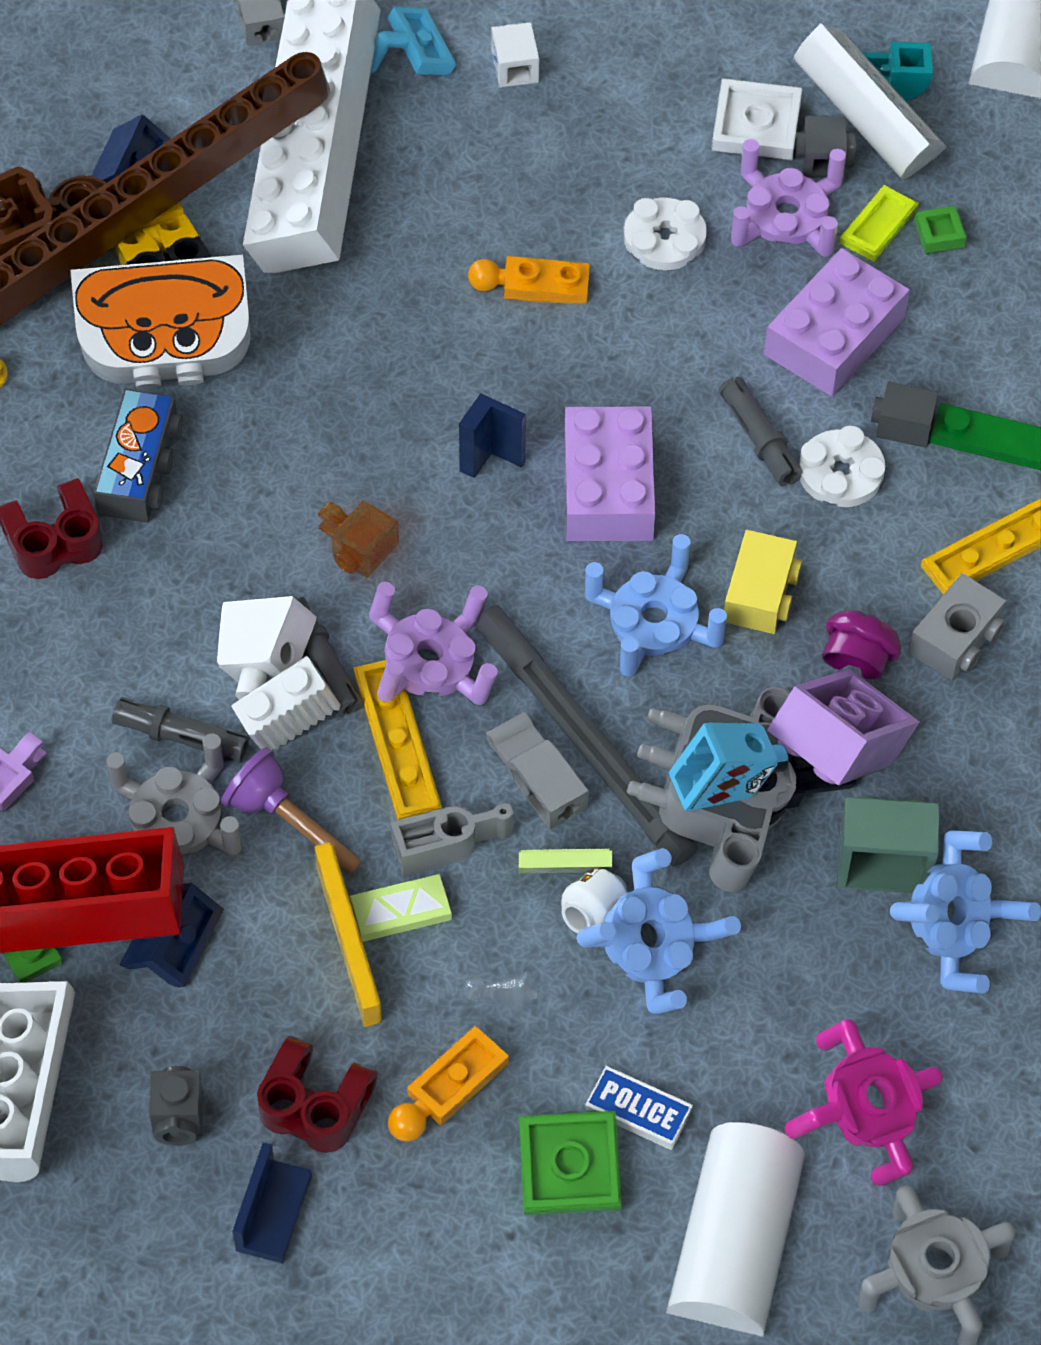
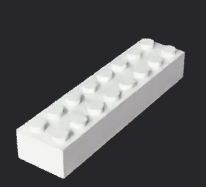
M288 0L276 67L299 52H312L321 61L330 86V93L323 103L261 145L243 246L264 273H280L339 261L375 48L374 41L377 36L381 12L374 0Z

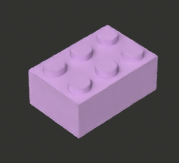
M841 248L767 326L764 355L833 397L905 319L910 289Z
M651 406L565 407L566 541H653L655 498Z
M847 669L794 686L767 731L779 739L778 744L783 745L787 753L797 757L801 756L813 765V771L819 778L839 786L889 767L897 759L920 721L851 669Z

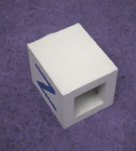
M531 22L491 27L492 56L499 87L538 83L539 56Z

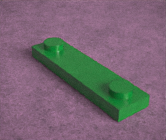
M940 403L929 443L1041 471V427Z

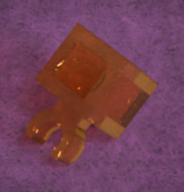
M364 500L361 501L349 516L338 505L330 501L318 512V516L324 519L319 525V529L328 536H331L334 560L347 573L353 574L357 571L368 578L399 543L398 521Z

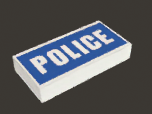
M608 1066L603 1070L585 1104V1111L587 1112L616 1111L617 1126L670 1150L673 1149L693 1108V1105Z

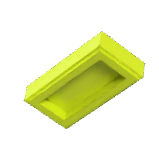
M883 185L842 234L840 244L875 262L918 210L919 203Z

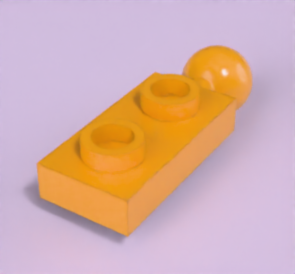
M507 256L505 269H501L490 259H479L470 266L468 280L470 285L480 292H488L495 289L498 285H503V299L587 304L589 263Z
M475 1025L407 1087V1095L415 1103L400 1104L390 1112L388 1129L392 1136L402 1142H411L418 1139L426 1128V1118L428 1116L432 1117L442 1126L509 1065V1055Z

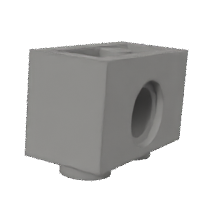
M961 573L912 632L908 654L951 681L956 678L961 670L969 673L982 654V650L979 648L986 640L991 643L995 642L1005 628L1007 621L1003 619L1007 600ZM959 628L966 630L967 632H959L955 629Z

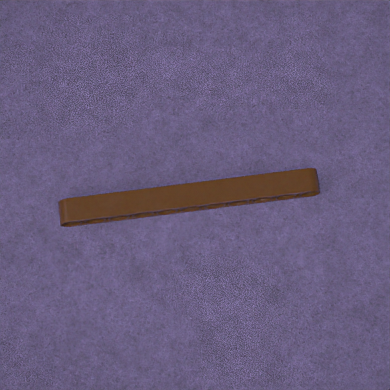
M299 52L291 56L1 255L0 325L70 278V270L83 269L323 103L328 98L330 86L319 57L312 52Z

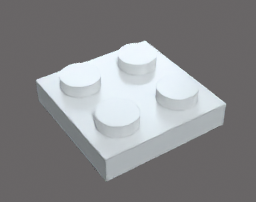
M722 79L712 140V151L742 154L744 141L754 139L759 143L758 156L792 160L802 88Z

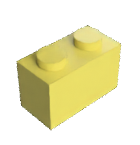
M745 530L725 600L726 623L775 634L778 620L787 622L793 596L786 595L788 584L797 586L802 567V560L795 559L797 541Z

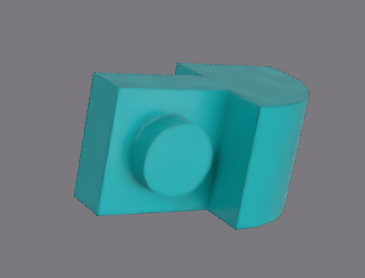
M890 42L889 53L862 52L906 102L921 95L931 83L933 76L931 43Z

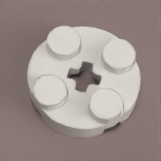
M642 198L634 204L633 211L626 218L624 243L630 254L632 253L640 260V263L647 267L658 270L678 269L687 265V262L702 253L706 243V224L699 214L698 205L693 201H681L673 198ZM661 228H669L671 232L676 234H670L669 239L664 240L661 239L659 233L654 232L660 231Z
M845 426L841 430L837 429L820 433L803 445L800 456V467L803 470V474H801L800 481L804 489L813 498L821 502L824 500L828 503L837 504L840 507L857 506L870 500L879 490L884 478L885 459L880 448L870 438L864 436L860 428ZM835 462L849 463L851 465L849 474L844 475L842 471L833 472L832 469L835 466Z

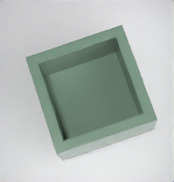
M861 795L855 798L845 797L838 836L836 888L913 893L917 884H924L927 877L931 874L926 872L936 865L938 856L939 803H927L917 798H908L902 801L883 800L872 795Z

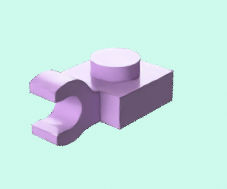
M31 732L27 733L9 754L0 748V810L3 812L32 784L34 777L30 770L47 755V752L41 748L44 742Z

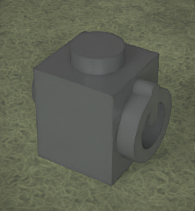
M827 115L805 116L804 131L796 132L795 157H803V175L805 177H827L829 155L833 149H842L846 153L845 168L854 167L856 136L855 131H846V117Z
M170 1066L163 1071H151L149 1117L156 1141L166 1145L181 1146L193 1143L197 1137L202 1136L203 1087L200 1070H190L184 1066Z

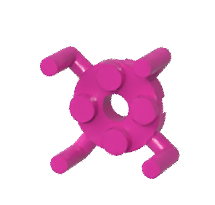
M850 1019L842 1020L819 1033L816 1037L817 1046L821 1050L828 1051L843 1043L848 1055L835 1066L834 1070L825 1079L824 1086L828 1096V1104L811 1109L788 1121L785 1125V1132L789 1138L798 1139L822 1126L836 1122L849 1143L856 1146L885 1147L890 1161L873 1169L871 1172L872 1182L875 1185L884 1186L911 1173L913 1163L903 1138L907 1137L916 1126L914 1122L917 1112L922 1109V1093L939 1085L942 1081V1073L936 1067H930L914 1073L911 1067L901 1058L895 1060L890 1055L883 1053L887 1050L878 1047L866 1048L856 1023ZM869 1085L876 1087L881 1092L883 1097L882 1109H878L870 1103L867 1096Z

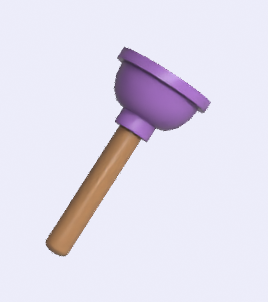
M268 747L257 752L233 778L222 796L221 803L229 809L234 806L248 813H256L262 809H265L271 815L277 813L315 846L330 842L334 847L339 865L348 873L356 871L361 863L360 858L288 799L290 794L281 788L284 782V775L279 763L274 759L275 753Z

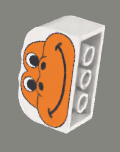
M243 254L70 270L76 333L80 347L89 368L106 381L120 384L135 383L137 389L161 387V380L178 379L179 385H197L204 382L203 376L219 375L233 369L242 361L247 353L250 344V324Z

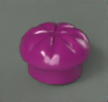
M859 610L840 611L833 614L826 622L825 629L830 637L822 653V659L836 670L851 665L860 668L863 678L878 679L881 677L887 661H895L901 654L902 646L895 630L888 623L882 622L874 615H866Z

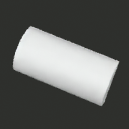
M989 0L969 84L1041 98V0Z
M820 24L798 48L794 60L902 180L912 176L947 148L841 29Z
M68 981L0 983L1 1181L23 1182L33 1179L39 1173L75 997V991Z
M725 1123L716 1126L711 1131L666 1313L764 1336L805 1159V1152L798 1142L777 1130L750 1123Z

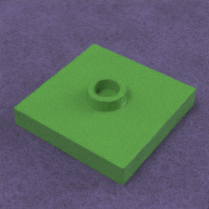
M616 1111L519 1116L524 1215L622 1210Z

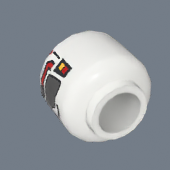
M594 868L583 873L562 894V916L567 926L578 934L584 928L603 923L608 911L612 910L623 894L628 893L625 882L618 875L605 869Z

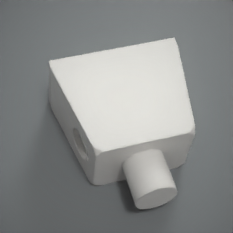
M293 596L223 602L217 663L219 668L238 682L235 695L239 700L301 660L317 617Z

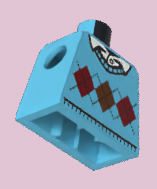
M704 723L668 773L684 810L692 811L744 800L754 796L771 773L786 770L788 754L783 745L771 744L764 727L759 723Z

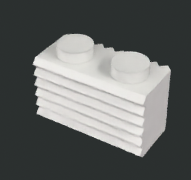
M306 656L231 706L249 736L260 749L268 747L271 750H278L280 745H286L288 740H294L295 735H302L303 730H309L310 725H317L318 720L324 721L325 715L332 716L333 710L339 711L341 704L309 657Z

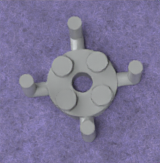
M207 734L203 738L205 763L196 774L180 771L175 767H165L160 769L155 776L149 778L142 785L128 777L125 758L121 753L114 752L108 755L106 763L112 789L131 800L129 817L133 831L174 827L181 854L196 852L208 844L230 856L240 853L242 844L239 822L235 817L231 816L225 817L221 821L220 797L211 785L224 767L221 739L218 735ZM172 805L184 806L189 811L187 817L179 822L167 821L163 817V813Z
M903 1185L896 1192L892 1208L893 1217L898 1221L904 1222L897 1230L890 1246L888 1256L889 1269L864 1279L858 1298V1306L864 1312H872L877 1308L880 1294L898 1288L906 1298L912 1301L916 1308L922 1311L953 1309L962 1325L958 1336V1344L977 1345L983 1323L971 1300L980 1292L985 1283L989 1268V1250L991 1249L992 1254L997 1258L1007 1257L1010 1253L1016 1230L1012 1224L1003 1222L980 1231L973 1222L965 1217L960 1219L949 1215L946 1210H925L915 1190L909 1185ZM941 1249L951 1256L953 1264L947 1269H935L928 1264L925 1255L930 1250Z

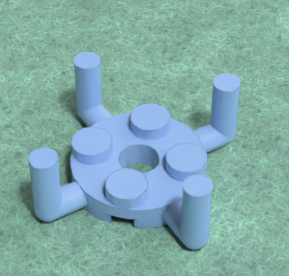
M684 534L676 535L673 538L671 565L665 576L652 575L649 572H638L616 593L602 588L603 567L601 564L592 562L586 566L585 598L589 602L610 609L611 625L621 642L620 672L626 677L635 675L645 655H664V653L676 649L679 650L691 640L712 648H719L724 643L727 620L726 612L723 609L715 608L709 613L708 627L698 624L699 608L696 593L693 589L681 583L688 570L690 539ZM648 608H659L666 613L667 617L659 623H651L643 618L642 613Z
M954 830L946 832L943 837L942 863L932 866L926 872L931 874L927 877L924 884H917L911 902H896L890 908V915L893 919L911 922L916 937L923 938L929 947L925 949L930 954L941 957L940 983L946 990L980 994L988 991L990 986L989 978L986 975L959 972L960 957L967 956L975 949L984 948L988 944L991 936L990 919L1037 921L1041 916V907L1035 902L991 900L992 886L989 877L978 873L968 865L961 864L962 850L988 851L991 848L992 837L988 832ZM950 901H953L955 911L950 921L947 909Z
M663 848L636 857L632 862L634 890L623 894L618 899L612 910L608 911L603 923L584 928L577 934V942L580 946L605 947V951L612 963L618 964L627 973V977L644 983L647 1009L652 1014L670 1012L681 1009L686 1005L687 997L683 991L674 990L664 993L663 980L673 977L683 968L690 965L693 959L694 942L715 941L735 935L741 929V923L735 916H729L710 923L692 924L687 903L681 896L653 887L651 872L667 867L671 863L670 852ZM644 923L650 924L655 929L657 940L653 947L647 946L641 938L640 932Z

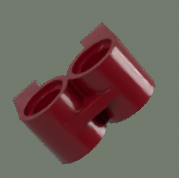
M79 478L57 485L64 511L60 513L56 523L52 525L40 521L27 522L17 500L0 506L1 529L18 567L24 575L34 579L48 578L56 573L60 565L68 562L75 564L89 563L101 553L103 544L98 517Z
M290 1035L284 1040L262 1083L259 1085L257 1099L261 1122L265 1128L273 1133L290 1134L306 1141L308 1146L315 1151L323 1153L334 1152L342 1148L350 1138L374 1091L378 1073L363 1065L353 1063L345 1074L336 1093L330 1091L314 1092L307 1089L300 1080L311 1060L313 1045ZM282 1099L293 1102L291 1107L283 1110L272 1107L274 1102ZM326 1117L337 1121L330 1128H320L315 1125L318 1120Z

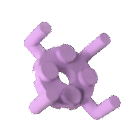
M754 139L745 140L742 148L740 173L752 186V189L747 194L746 207L739 206L733 211L732 244L736 247H742L759 236L772 242H790V244H799L807 241L821 256H831L835 249L838 222L834 217L828 216L829 200L827 195L842 186L846 153L842 149H833L830 152L827 177L817 183L803 176L801 171L794 168H786L778 174L765 177L757 169L758 141ZM782 203H791L798 208V211L794 214L781 213L776 207Z
M381 582L377 587L369 612L370 620L388 634L384 647L386 667L377 691L378 698L383 702H389L404 689L410 693L424 696L425 692H439L438 696H444L458 690L476 705L486 703L498 670L494 665L486 663L480 667L476 681L468 676L473 665L475 644L466 633L479 620L488 595L487 590L482 586H473L469 592L462 614L453 622L441 617L438 612L432 609H422L416 615L408 616L399 621L388 612L395 593V587L389 582ZM424 649L433 651L437 654L439 660L427 661L420 657L418 651Z

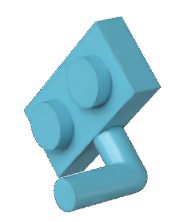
M393 6L387 19L394 31H381L374 41L375 48L371 72L378 69L389 47L403 48L416 74L443 76L451 74L456 63L428 10L424 8Z

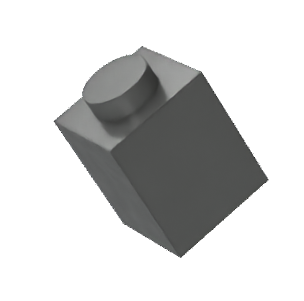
M888 381L884 398L876 397L871 422L879 423L876 438L927 448L938 391Z

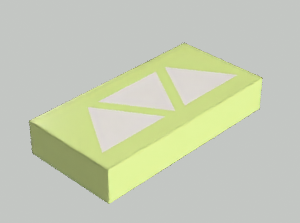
M610 849L521 850L518 856L519 873H585L594 868L605 869L611 872L612 851Z
M440 874L350 896V903L362 942L452 920V913Z

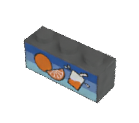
M124 389L94 490L97 515L148 523L152 509H160L163 499V484H160L162 474H169L171 471L173 449H170L172 439L179 440L183 427V415L177 414L175 396Z

